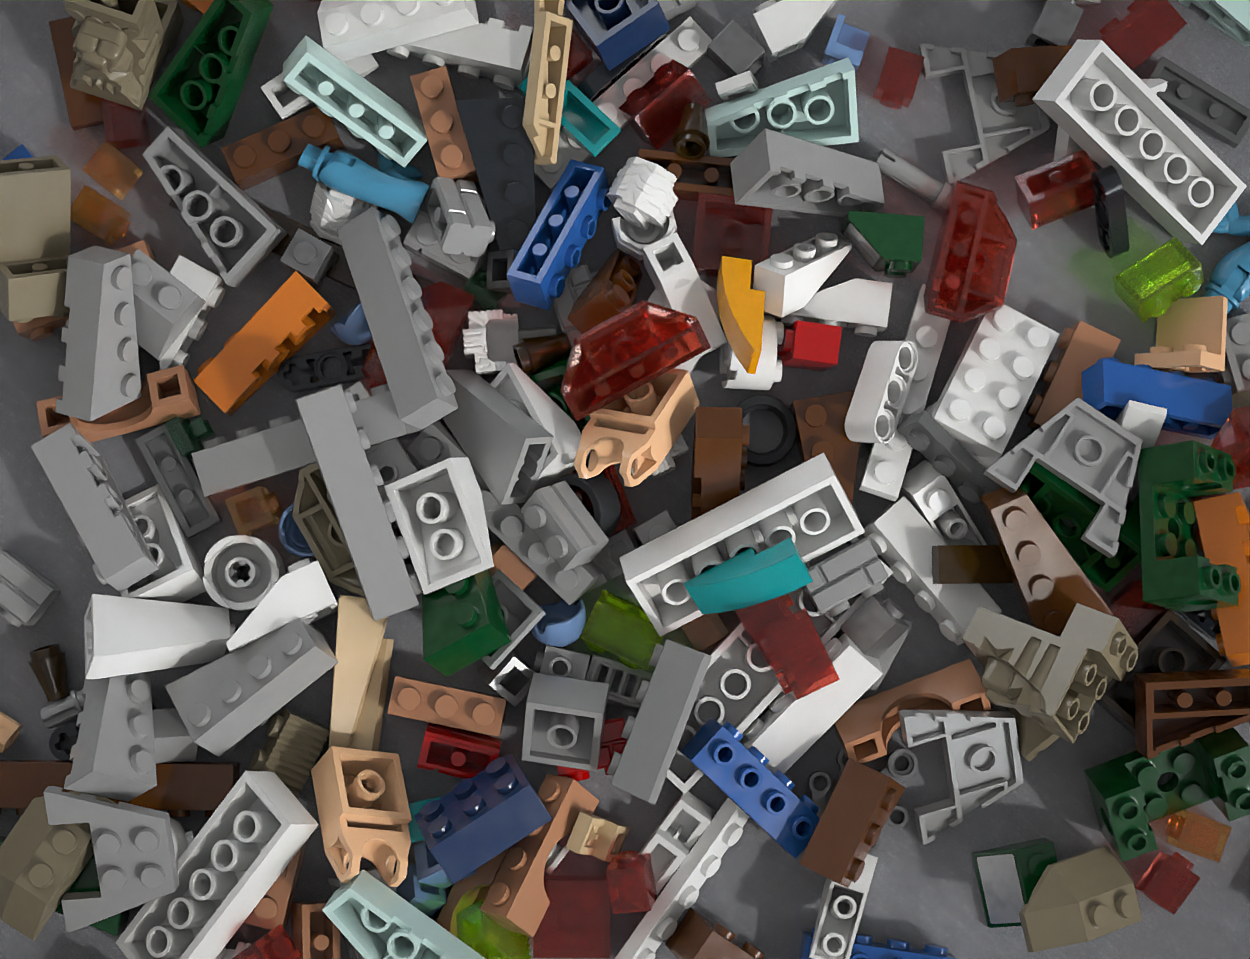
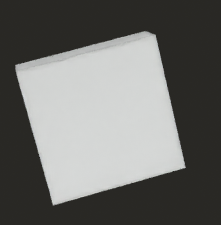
M751 71L715 83L718 95L724 102L760 89L758 81Z

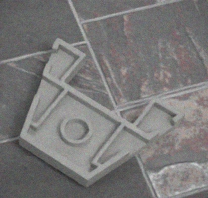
M929 43L919 44L918 52L924 80L962 73L977 145L941 152L940 157L945 181L948 184L954 185L1049 131L1048 115L1036 103L1024 107H1016L1014 102L999 103L992 59L1002 53L968 51L966 48L953 46L951 48L936 47L934 44Z
M1077 398L988 467L983 474L1009 492L1014 493L1034 462H1037L1100 504L1099 510L1082 535L1081 540L1108 558L1115 556L1118 550L1119 532L1121 525L1124 524L1127 511L1125 506L1129 489L1133 485L1143 440L1080 398Z
M898 711L903 742L908 748L936 739H942L950 798L913 809L917 836L923 845L936 839L934 834L946 826L950 825L953 828L963 822V816L979 805L985 808L1024 783L1016 720L1009 711Z
M48 786L43 794L49 825L90 824L100 891L65 893L61 902L66 932L75 931L177 890L179 878L169 813L124 802H119L118 805L97 800L95 795L81 793L80 796L62 792L63 788L57 786Z

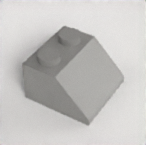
M137 249L131 256L137 344L160 361L206 301L145 253Z
M534 673L526 701L521 760L597 772L609 684Z

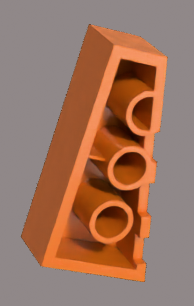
M295 271L251 317L246 325L225 342L224 348L215 358L210 357L198 368L197 373L199 375L193 381L225 414L232 416L278 371L283 361L292 358L337 313Z
M1240 492L1193 501L1199 526L1196 529L1197 539L1201 551L1204 550L1205 558L1210 559V563L1215 565L1227 564L1236 567L1241 582L1238 606L1210 609L1213 620H1219L1221 633L1216 634L1220 656H1226L1232 667L1250 664V514Z

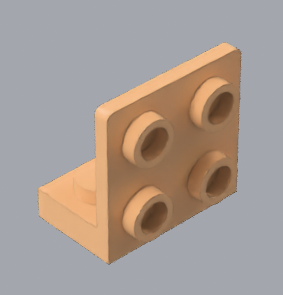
M1210 296L1159 301L1156 347H1150V353L1135 354L1134 365L1145 364L1151 366L1154 370L1163 372L1201 373L1225 371L1228 299L1224 296Z

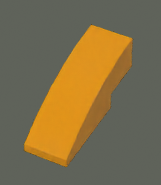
M722 256L717 276V304L720 320L735 356L747 373L755 374L762 350L765 291L750 289L752 260Z

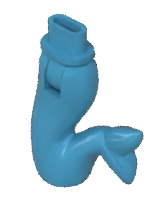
M308 143L299 159L298 165L313 171L312 177L319 182L321 181L329 188L396 212L407 221L414 223L430 188L426 183L416 180L423 177L419 169L410 164H407L404 168L393 159L389 160L377 151L379 168L377 170L348 152L336 150L330 153L331 147L325 146L322 150Z
M1235 201L1213 230V233L1250 236V214L1246 216L1239 215ZM1250 242L1226 254L1215 266L1210 276V283L1204 287L1206 294L1203 297L1224 296L1228 299L1227 314L1231 309L1236 310L1240 306V302L1250 295Z

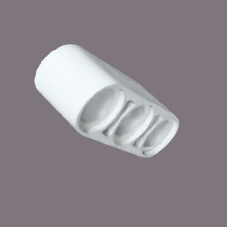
M875 341L871 344L845 419V432L849 440L865 443H888L892 440L918 363V351L913 342Z

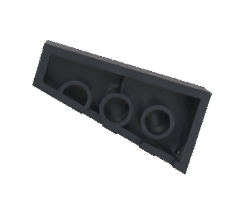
M526 97L455 100L490 220L495 223V236L499 250H520L536 222L533 145L522 125Z

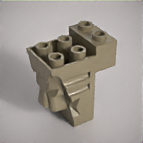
M63 0L66 12L76 19L72 27V35L76 38L73 45L76 58L73 62L70 87L141 111L166 52L171 53L183 26L184 20L179 2L176 0Z
M58 155L0 160V311L8 321L25 323L37 317L52 316L62 318L69 316L70 308L64 306L68 256L71 255V169Z
M1079 603L1076 604L1060 637L980 606L962 637L963 642L985 668L982 676V685L986 689L985 696L991 704L1015 708L1021 715L1036 719L1035 721L1039 722V726L1072 744L1075 743L1078 735L1086 730L1090 721V711L1095 701L1101 699L1105 693L1107 677L1122 682L1126 672L1134 668L1138 658V647L1119 618Z

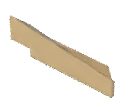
M534 0V31L522 125L534 147L535 165L556 164L573 24V20L563 17L565 0Z
M340 595L335 647V657L338 663L334 666L329 748L336 746L378 751L394 640L383 638L389 616L375 621L372 618L366 599L362 597Z

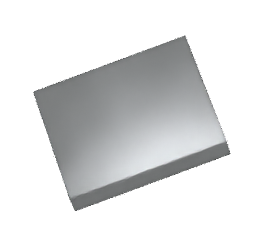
M500 569L491 578L511 642L481 658L492 670L503 661L546 614L531 597Z

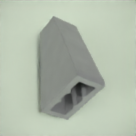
M446 370L447 375L455 385L456 391L453 394L458 408L442 417V419L496 500L501 505L526 503L533 494L554 436L473 370Z

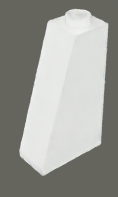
M92 594L84 616L86 679H100L213 662L223 657L227 648L226 643L235 633V625L230 624L229 609Z

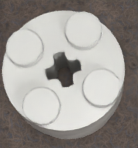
M764 315L762 350L755 374L746 372L735 356L728 340L727 344L720 347V374H727L728 379L721 382L723 388L770 390L774 382L781 381L782 360H777V344L781 345L783 342V322H776L772 315Z
M234 535L221 539L207 553L204 561L203 582L207 593L219 605L232 610L253 611L277 581L286 574L281 555L270 543L249 535ZM240 566L251 568L248 572L250 576L248 581L238 580V577L241 575V571L238 569Z

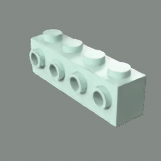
M305 36L283 63V80L291 90L299 95L306 96L324 114L335 117L356 137L364 138L374 145L377 151L385 158L393 159L405 168L427 142L428 139L423 121L309 37Z

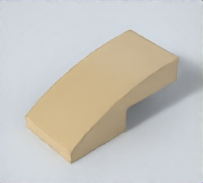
M580 812L565 848L577 854L592 855L603 861L617 862L631 827L606 818Z

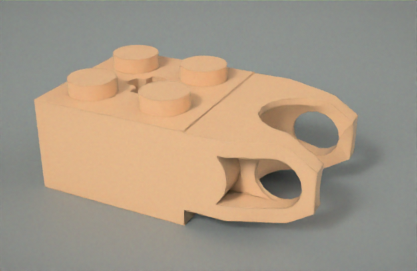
M623 361L589 411L591 419L582 430L580 445L574 461L579 478L588 479L594 477L608 466L621 463L619 473L624 479V486L634 487L656 471L694 414L696 407L700 404L689 371ZM592 450L591 453H590L589 464H588V468H587V467H586V458H587V455H588L589 451Z
M331 746L311 769L325 854L336 876L342 883H350L351 879L359 874L361 857L376 866L380 876L390 887H398L407 876L408 854L411 844L408 823L412 820L399 754ZM397 861L396 872H395V874H394L393 872H394L395 862Z

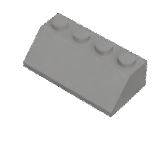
M668 639L665 640L664 646L656 644L648 664L655 667L650 682L642 680L635 701L641 703L636 718L628 716L621 734L622 738L627 739L622 754L614 753L607 774L613 776L611 785L649 803L656 804L712 656Z

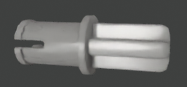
M74 689L71 691L70 696L40 710L42 722L47 729H52L78 717V713L83 711L85 698L82 696L83 690L77 692Z

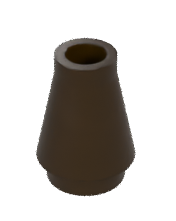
M689 103L684 106L682 117L672 139L677 154L685 159L692 160L702 157L710 145L705 120V108L698 103Z
M562 332L556 335L521 338L520 343L513 345V353L518 367L524 373L530 371L531 374H534L562 356L570 354L571 347L566 334Z
M59 643L30 651L31 661L28 663L44 690L47 701L51 702L69 696L65 651H61Z

